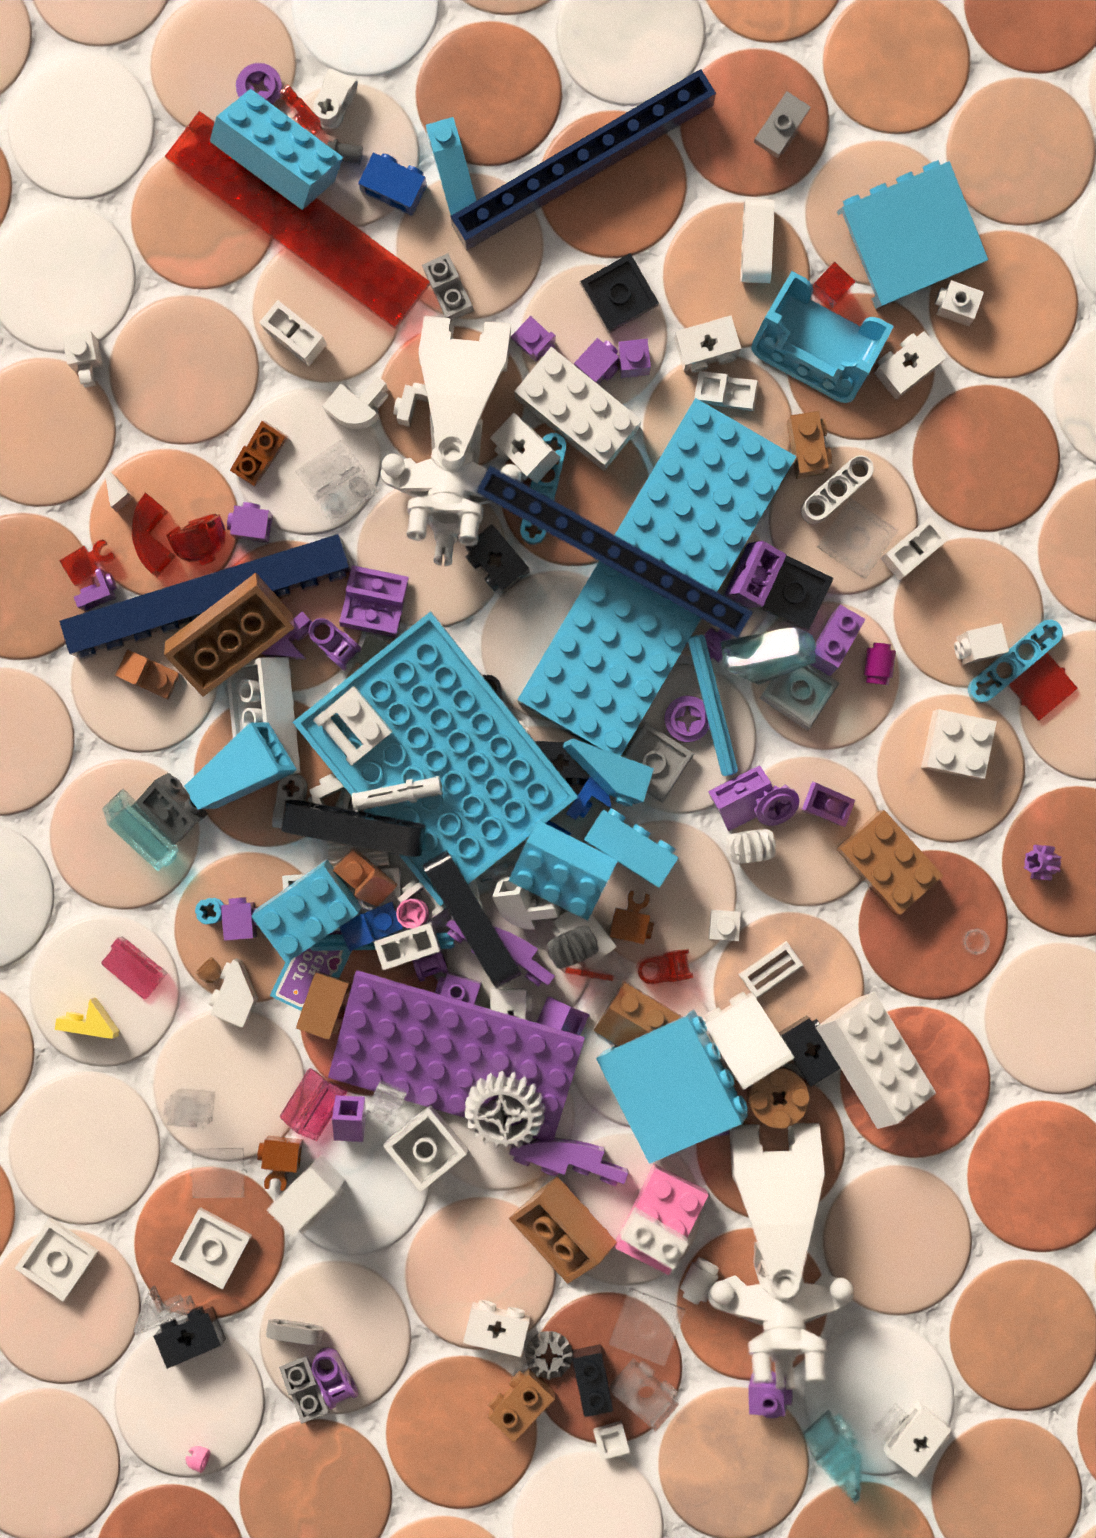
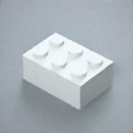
M319 1155L276 1198L267 1211L291 1236L298 1230L303 1234L315 1223L322 1211L325 1213L337 1201V1198L343 1191L341 1185L345 1179L322 1155Z

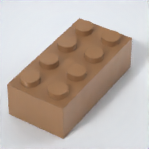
M255 573L166 640L164 656L204 697L295 628L294 616L260 576Z

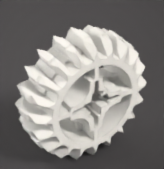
M502 1070L498 1078L490 1073L486 1080L480 1078L477 1085L470 1089V1096L467 1097L465 1102L467 1107L465 1118L469 1119L467 1123L468 1128H475V1137L484 1136V1145L492 1141L494 1142L495 1149L500 1144H504L508 1151L512 1143L520 1148L523 1141L529 1143L533 1135L539 1133L540 1126L544 1121L545 1105L541 1103V1093H535V1084L526 1085V1076L519 1081L516 1079L515 1072L510 1077H505ZM498 1095L496 1100H489V1103H483L489 1097ZM521 1118H526L522 1123L515 1126H511L513 1122L521 1121Z

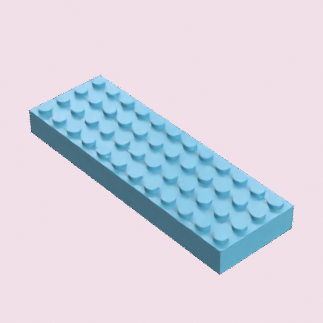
M695 398L615 535L717 592L797 456ZM599 561L517 700L520 704L583 741L590 743V745L621 756L701 618Z

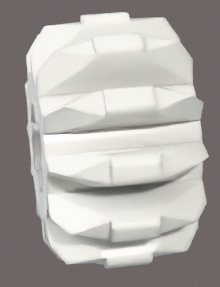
M770 830L742 831L726 837V851L729 861L735 864L761 862L772 859L776 855V841L773 837V832Z

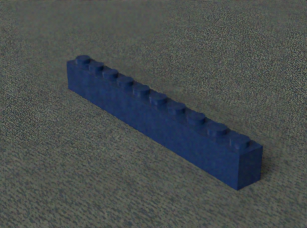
M699 69L451 215L450 218L454 231L466 251L714 106L715 90L702 69Z
M489 466L476 490V493L736 638H739L753 613L492 466Z
M339 534L66 618L59 622L69 654L75 657L79 656V659H87L97 655L96 650L107 647V651H112L124 647L125 641L135 639V642H141L152 638L151 633L162 630L165 634L179 630L180 624L193 621L255 573L260 576L278 598H283L290 595V590L299 587L302 590L312 589L319 585L318 581L329 578L330 582L341 580L346 577L347 572L351 571L342 538Z

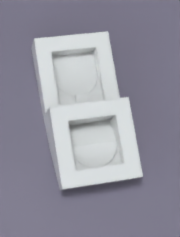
M699 371L694 399L697 398L707 404L754 411L759 382L757 380L729 377L728 374Z

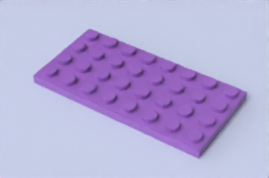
M357 970L328 1078L426 1107L432 1105L436 1110L465 1118L466 1099L470 1096V1089L477 1085L480 1078L486 1080L490 1073L498 1078L502 1070L505 1077H510L515 1072L517 1080L520 1081L521 1078L526 1076L527 1086L535 1084V1093H541V1103L545 1105L543 1124L540 1126L539 1133L533 1135V1138L538 1140H554L585 1037ZM498 1095L489 1097L483 1103H489V1100H496ZM521 1118V1121L513 1122L511 1126H515L522 1123L526 1118Z

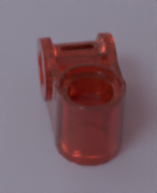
M689 949L673 950L641 958L636 965L637 977L647 984L675 982L694 978L693 973L689 969L687 957L690 953ZM648 962H654L657 966V973L652 978H645L642 973L643 966Z

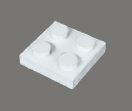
M200 1207L171 1262L223 1289L252 1235Z
M49 1218L15 1269L61 1301H65L99 1250L54 1219Z

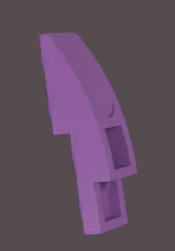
M448 921L445 925L450 929L447 934L460 944L464 940L467 941L456 922ZM494 927L516 965L527 971L525 977L538 987L541 983L548 986L555 976L531 959L538 949L520 937Z
M554 1138V1140L534 1139L529 1143L523 1141L520 1148L512 1144L509 1152L510 1155L514 1156L513 1160L525 1166H530V1163L542 1166V1172L552 1176H557L558 1173L565 1175L568 1164L573 1165L572 1170L587 1176L590 1172L601 1176V1181L616 1186L617 1182L625 1184L628 1175L627 1168L602 1159L605 1152L604 1147L578 1140Z

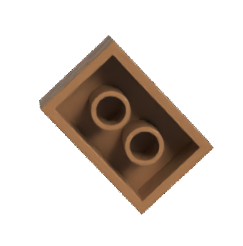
M879 810L836 849L896 915H901L943 877V874L885 810Z

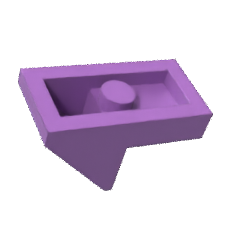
M302 611L294 618L295 628L261 654L266 657H289V659L306 660L292 641L295 639L300 641L307 636L312 621Z
M812 782L802 807V812L846 827L855 800L821 784Z

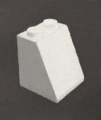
M741 992L729 1000L730 1006L722 1011L717 1007L704 1017L706 1019L708 1035L717 1045L721 1056L744 1090L794 1057L752 993L746 995L744 992Z

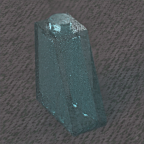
M798 627L721 642L724 669L758 685L816 662V643L813 635Z
M122 789L102 808L107 825L157 871L163 866H169L177 857L176 853L179 851L177 845L135 803L136 801L125 789Z

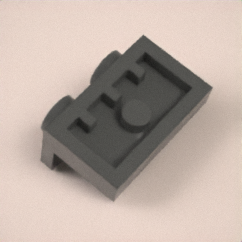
M166 773L154 780L135 802L174 844L180 842L199 821L208 815L205 809H197L180 780L173 777L170 773Z

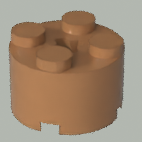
M780 1066L748 1086L747 1100L749 1107L754 1115L767 1126L779 1129L792 1126L804 1116L808 1108L810 1096L804 1081L794 1071L785 1066ZM783 1090L781 1094L784 1097L781 1102L776 1100L773 1103L772 1093L774 1091L780 1093Z

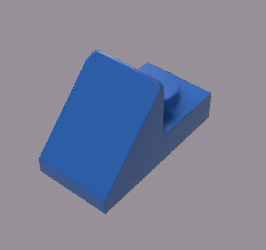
M590 776L566 815L574 820L578 816L584 818L593 805L589 801L591 796L611 809L610 797Z
M392 901L356 916L339 927L349 951L404 928L397 919V911Z

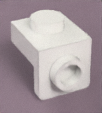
M413 383V386L405 385L402 398L397 397L393 414L397 415L398 424L410 427L417 399L428 402L424 384Z
M334 773L319 779L321 785L309 790L312 796L308 798V801L325 805L323 798L345 789V787Z
M416 880L403 887L401 890L404 894L397 899L400 904L404 900L412 898L424 901L429 908V918L425 924L447 909L445 904L439 906L424 885Z

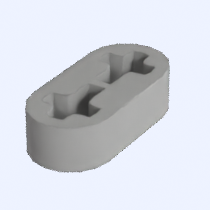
M271 1319L268 1320L266 1337L278 1341L319 1345L322 1341L323 1327L310 1323Z

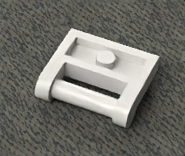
M355 686L313 720L318 727L322 726L345 753L347 756L346 760L351 766L393 732ZM338 713L363 745L356 749L332 721V716Z

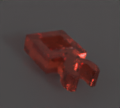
M288 84L279 91L283 101L294 111V121L303 128L308 129L313 135H316L322 129L316 114L301 97L297 96Z
M106 540L97 541L90 552L87 547L82 546L59 560L74 586L77 587L95 576V570L99 569L97 564L101 562L109 563L116 558L112 552L106 556L101 555V549L108 545Z

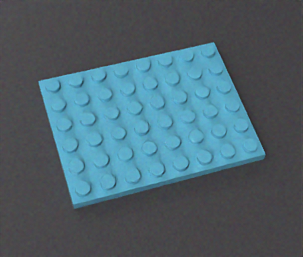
M431 611L293 721V724L351 796L352 793L404 784L409 779L419 781L436 776L440 777L443 795L420 798L415 803L405 801L363 810L365 813L418 822L426 826L422 855L419 857L399 856L439 906L444 904L423 869L422 864L447 850L467 884H469L529 837L538 820L543 823L548 822L578 798L576 792ZM355 686L393 732L351 766L346 760L347 756L325 729L322 726L318 727L313 720ZM338 713L331 717L332 721L356 749L363 745Z

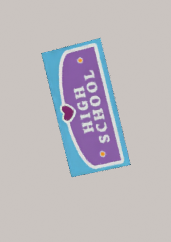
M339 930L333 931L329 935H339L342 933ZM308 948L293 960L284 964L270 996L302 1011L315 971L339 978L352 951H312Z

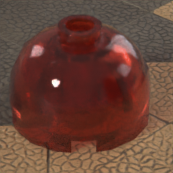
M216 513L188 521L189 524L182 527V530L179 525L165 534L170 547L180 559L187 562L198 561L200 566L215 561V554L221 551L226 543L225 525L221 515H216Z

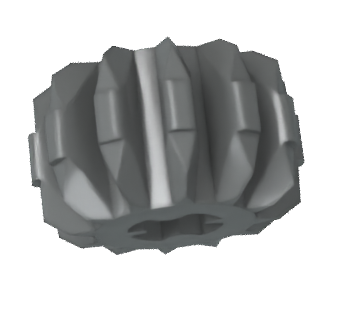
M589 926L569 930L554 937L547 944L551 961L559 969L568 968L591 958L599 950L596 937Z

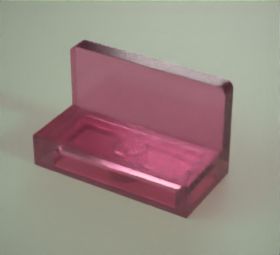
M124 936L117 937L110 946L112 950L101 962L107 970L143 999H147L168 974L166 970Z
M309 1068L280 1114V1119L297 1134L317 1141L333 1116L335 1095L345 1096L348 1091L342 1086L326 1080L316 1070Z

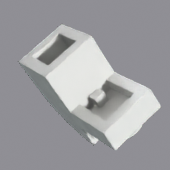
M377 376L358 398L340 384L322 407L328 415L344 427L364 429L379 420L373 408L375 406L379 408L388 397L386 392L389 389L387 384Z
M510 877L499 878L492 898L501 916L510 924L523 929H535L539 919H551L559 916L561 907L509 882Z

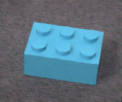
M611 808L608 812L602 810L585 836L584 841L601 852L617 859V862L660 888L679 858L673 854L676 849L662 840H659L658 843L653 842L648 838L651 833L637 824L631 828L624 823L626 817Z
M538 820L524 845L508 881L588 921L618 860Z
M328 859L259 906L251 916L286 964L359 914L362 907L341 877L333 871L334 868Z

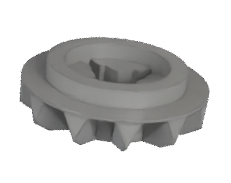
M544 1331L535 1335L526 1348L528 1367L537 1377L547 1378L548 1380L561 1377L570 1368L572 1362V1348L569 1341L563 1335L554 1331ZM547 1344H550L553 1354L562 1355L552 1359L551 1367H548L545 1358H541V1354L546 1353Z

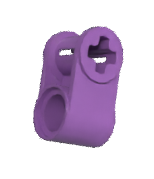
M325 618L315 619L309 626L308 632L312 641L345 671L347 669L346 664L357 652H360L361 647L345 632L343 633L331 621ZM322 624L328 625L330 627L329 637L324 640L317 639L315 636L316 628Z
M330 1347L320 1349L315 1355L312 1372L327 1406L332 1410L336 1407L337 1403L349 1397L353 1399L358 1397V1390L337 1350ZM328 1359L333 1363L334 1367L329 1370L323 1369L319 1365V1361Z

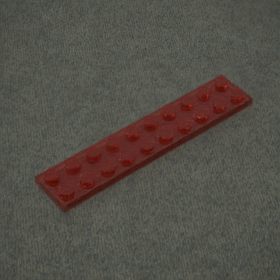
M199 111L165 155L166 160L396 330L430 286V281L318 198L301 210L212 144L210 138L215 122Z

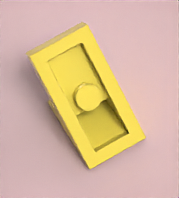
M97 998L89 1000L86 1019H83L84 1014L76 1012H66V1016L56 1018L54 1030L109 1039L119 1036L120 1030Z

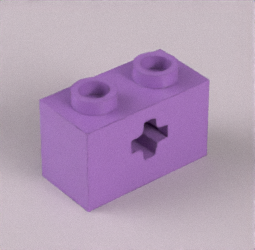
M764 541L748 543L724 595L747 608L763 607L787 554Z
M840 604L831 614L805 662L831 676L841 665L866 619Z

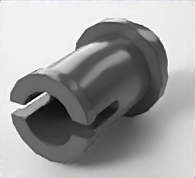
M338 139L328 141L327 145L343 157L342 161L361 164L363 146L339 143Z

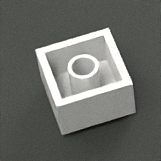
M941 709L933 711L921 768L975 780L985 779L997 721Z
M432 1105L418 1114L383 1145L420 1192L466 1156L468 1152L466 1146Z

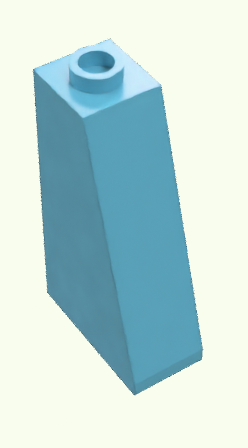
M250 722L184 787L198 810L217 809L293 774L297 769L269 722Z

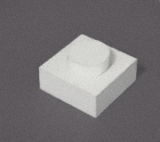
M711 910L709 939L739 941L741 912Z
M622 1421L593 1429L601 1460L630 1453Z

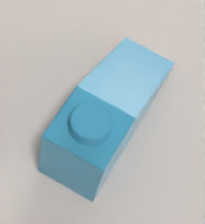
M454 117L427 124L426 131L450 215H453L477 200Z
M576 739L564 742L563 748L608 795L616 797L617 803L632 807L633 804L644 802L654 768Z

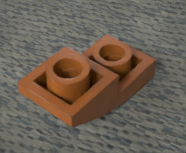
M261 421L248 445L243 446L230 471L251 485L256 486L289 436L266 421Z

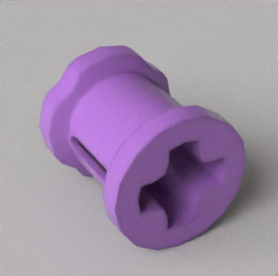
M442 951L412 960L420 982L425 981V977L439 972L448 973Z

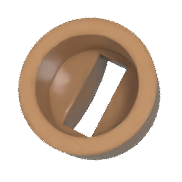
M213 957L206 960L195 972L206 983H213L220 978L222 973L220 965Z

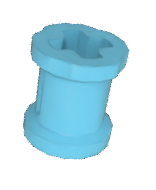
M217 898L201 900L195 908L197 919L206 925L220 922L222 920L221 905H224V903ZM215 905L213 910L217 913L216 916L207 917L208 911L205 910V906Z

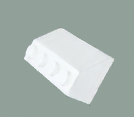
M289 657L253 659L227 679L233 738L250 722H269L297 769L293 774H299L300 757L297 745V728L293 724V721H295L294 699L292 696Z

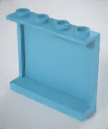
M939 160L922 167L924 172L915 176L912 171L896 178L897 184L887 187L886 183L880 184L869 190L871 195L860 199L859 194L844 200V206L837 211L838 216L843 214L875 294V297L871 298L875 309L988 260L950 161L941 165Z
M695 1010L690 1011L680 1019L616 1048L613 1046L603 1051L596 1058L649 1164L741 1125L748 1116L747 1104L742 1096H738L733 1087V1076L728 1069H724L720 1061V1051L714 1042L711 1043L706 1033V1023L701 1016L697 1015Z

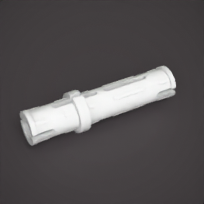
M439 776L419 781L409 779L404 784L352 793V803L356 812L405 801L415 803L420 798L443 795L442 783Z

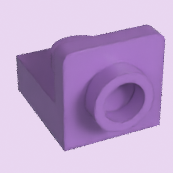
M529 316L511 335V340L535 362L543 357L551 347L556 348L554 345L556 335L552 331L549 333L532 316Z
M101 568L95 570L100 586L97 587L94 584L84 587L80 590L81 594L74 596L79 609L86 611L116 599L113 590L117 589V585L111 573L107 574Z

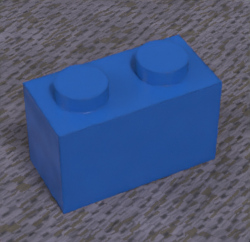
M373 152L358 182L361 193L413 216L427 187L426 177L423 176L424 173L414 166L408 165L406 168L398 164L394 157L386 153L378 155Z

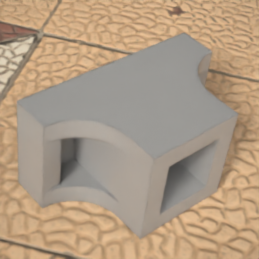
M786 91L754 139V143L778 158L781 153L784 154L798 133L811 107Z

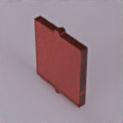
M1048 652L1008 685L1020 699V705H1025L1038 721L1078 689L1066 675L1065 668H1060Z
M573 965L560 969L564 973L608 981H613L614 975L597 969Z

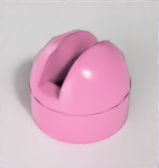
M195 1446L188 1451L192 1457L186 1456V1464L192 1470L202 1473L209 1461L210 1449Z

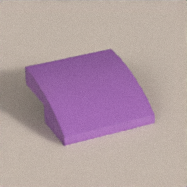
M352 565L339 621L340 627L396 638L409 577Z

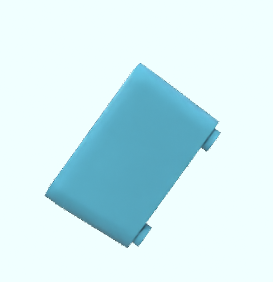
M791 271L752 342V352L760 360L841 403H849L857 395L894 326L880 318L869 317L863 321L860 327L811 300L810 298L813 294L812 284L805 277Z

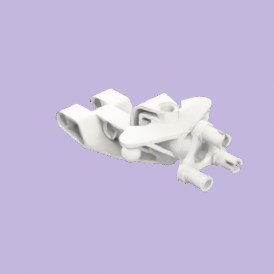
M424 317L418 352L431 412V459L416 464L411 458L403 460L398 454H388L382 461L381 479L387 486L414 497L408 502L407 512L410 517L407 537L414 541L424 540L426 538V527L429 524L434 532V539L436 541L433 561L439 566L442 565L443 555L445 559L444 566L452 564L453 546L457 542L459 532L461 544L472 546L478 543L479 523L483 519L484 511L481 505L492 502L476 493L487 472V469L478 465L483 424L480 417L501 373L507 372L511 324L485 321L482 334H480V340L471 341L453 339L454 321H451V318ZM509 464L502 468L499 466L495 467L523 483L521 470L516 465Z
M795 1123L788 1127L789 1151H763L762 1145L759 1142L760 1125H738L730 1129L732 1177L738 1186L757 1240L754 1243L753 1263L760 1284L746 1286L734 1275L713 1284L708 1292V1300L712 1307L763 1326L764 1333L749 1342V1354L753 1358L754 1383L773 1382L771 1372L772 1359V1362H775L776 1389L783 1390V1387H785L784 1377L786 1390L794 1389L793 1361H795L796 1356L805 1354L806 1381L822 1382L826 1380L823 1353L826 1352V1342L806 1331L805 1323L850 1304L853 1299L854 1289L851 1282L847 1279L836 1278L825 1273L814 1284L804 1283L801 1276L825 1175L819 1123Z

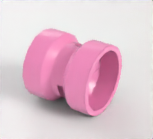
M407 899L399 904L396 916L402 926L416 928L427 922L429 908L420 899Z

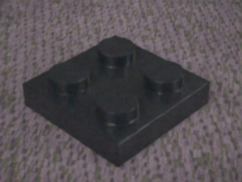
M631 253L580 281L582 289L608 334L659 305Z
M786 555L763 607L758 608L805 631H809L834 578Z

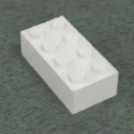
M553 347L546 352L514 391L515 399L552 430L560 434L568 443L603 471H605L641 427L642 420Z
M875 992L855 998L816 1027L877 1129L898 1124L936 1094Z

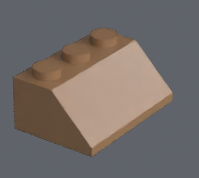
M623 980L594 1031L616 1045L621 1046L683 1016Z
M558 1176L539 1189L509 1217V1220L567 1284L600 1264L617 1243L608 1230L597 1221L588 1208L578 1200Z

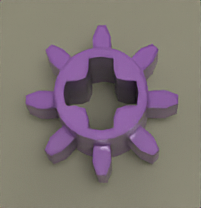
M712 627L704 634L710 659L714 658L719 663L733 647L728 642L732 636L722 629L717 632Z
M1033 845L1034 851L1025 854L1024 869L1032 872L1031 879L1051 881L1052 874L1060 872L1061 856L1054 853V846Z

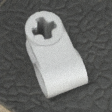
M333 69L327 71L313 105L317 122L321 128L330 131L340 126L349 104L355 97L358 87L357 79Z

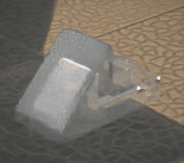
M380 1081L369 1103L366 1116L394 1127L405 1099L406 1091Z
M153 1286L148 1291L135 1325V1335L137 1336L191 1312L195 1307L192 1296L189 1295L182 1298L181 1294L166 1300L164 1302L166 1306H164L156 1287Z

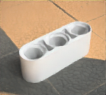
M745 199L741 282L770 284L773 253L774 200Z
M859 455L847 462L808 497L801 509L803 519L809 524H819L871 477L874 471L871 459L867 456ZM856 464L863 466L866 472L865 476H855L852 472V466ZM835 483L840 484L844 489V495L840 497L834 496L830 491V486ZM818 503L823 509L822 515H812L808 508L809 504Z

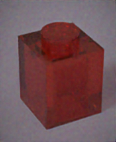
M834 262L814 283L813 295L832 311L852 290L856 281Z

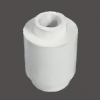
M698 1257L696 1263L691 1264L680 1287L684 1292L683 1297L697 1305L700 1301L706 1302L711 1286L716 1283L719 1277L717 1275L719 1267Z

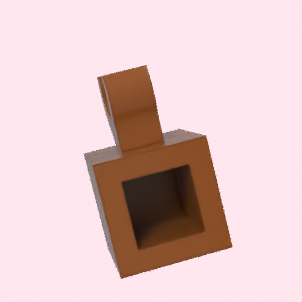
M630 890L627 896V910L615 907L609 937L644 944L645 938L651 939L654 922L649 921L650 915L639 913V911L649 904L650 895L645 893L644 901L642 903H635L633 900L634 891Z
M268 1135L264 1139V1143H259L257 1160L262 1161L261 1169L274 1170L264 1180L265 1189L270 1188L273 1178L280 1180V1191L286 1189L288 1184L287 1172L297 1173L300 1169L303 1139Z

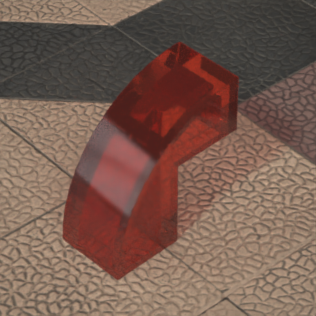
M145 492L134 511L132 540L137 556L151 574L158 578L176 555L150 534L168 511Z

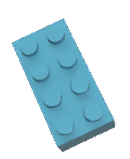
M252 89L248 90L216 116L210 138L212 144L301 210L335 182L343 159L340 154Z

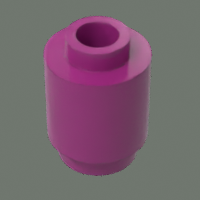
M874 642L873 648H867L864 675H867L866 683L889 685L890 678H893L896 651L891 650V644Z

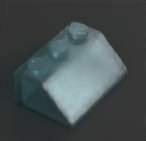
M828 1409L803 1432V1435L814 1460L856 1504L860 1500L861 1454L857 1448L859 1442L854 1437L855 1434L850 1429L851 1426L840 1413L835 1416Z

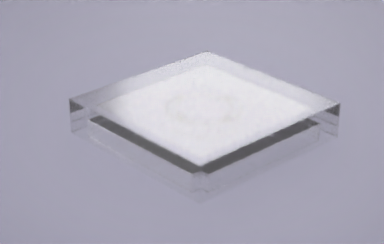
M850 498L817 548L863 579H866L898 532V529Z
M630 1287L609 1345L665 1366L685 1314V1308Z

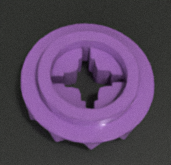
M254 63L246 66L239 73L236 80V91L239 98L250 89L255 91L251 83L260 84L261 81L265 80L264 86L268 92L260 90L258 94L273 105L277 99H280L283 87L278 72L270 65L264 63Z
M681 696L672 701L667 707L664 718L667 731L676 740L693 742L702 738L709 730L704 703L701 699L694 696ZM686 706H688L691 716L700 718L696 722H691L689 732H687L684 722H680V720L675 721V718L684 716Z
M786 784L781 788L774 785L772 791H764V797L756 799L757 806L754 808L757 819L762 824L768 826L779 825L789 820L796 813L800 803L799 796L794 789H790ZM779 800L780 802L777 803V807H775L776 810H774L772 806H774L775 802Z

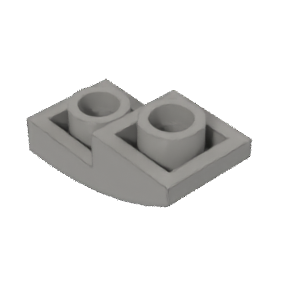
M448 253L422 265L445 318H451L452 321L474 311Z
M308 1356L279 1367L288 1395L292 1396L301 1424L330 1413V1409L313 1375L312 1364Z

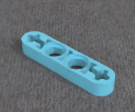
M549 433L543 437V440L547 444H551L552 440H556L558 446L562 447L561 450L555 451L561 457L559 464H555L551 468L555 472V478L549 483L542 482L541 480L536 483L532 480L530 488L554 501L565 458L566 442L560 434ZM522 519L520 531L522 539L530 545L541 543L545 539L547 532L538 527V530L542 531V533L536 534L535 538H530L529 532L525 531L526 527L531 528L532 523Z
M1045 620L1036 625L1011 646L1009 652L998 657L971 680L968 685L970 698L975 702L981 703L989 701L1062 639L1063 630L1061 625L1054 620ZM1043 627L1046 629L1052 627L1054 629L1052 633L1054 639L1047 638L1038 644L1035 640L1045 633ZM1022 644H1029L1033 648L1034 654L1030 660H1024L1020 657L1018 650ZM1005 662L1010 665L1012 673L1009 678L1003 679L998 676L996 669L999 663ZM992 678L996 683L1000 684L999 687H996L995 683L991 684L986 689L987 696L984 694L977 695L975 692L978 689L977 682L984 684Z

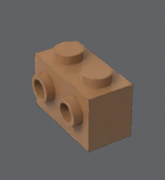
M819 411L790 415L786 424L791 453L797 456L793 462L796 479L825 474L829 469V465L832 464L830 447H825L823 437L827 436L825 419H820Z
M315 971L295 1029L328 1040L331 1033L337 1035L343 1019L338 1016L341 1005L347 1007L351 989L347 988L349 981Z
M529 1368L524 1373L521 1371L517 1372L510 1380L509 1385L511 1387L504 1395L498 1393L488 1405L491 1408L488 1419L513 1442L526 1431L555 1399V1391Z

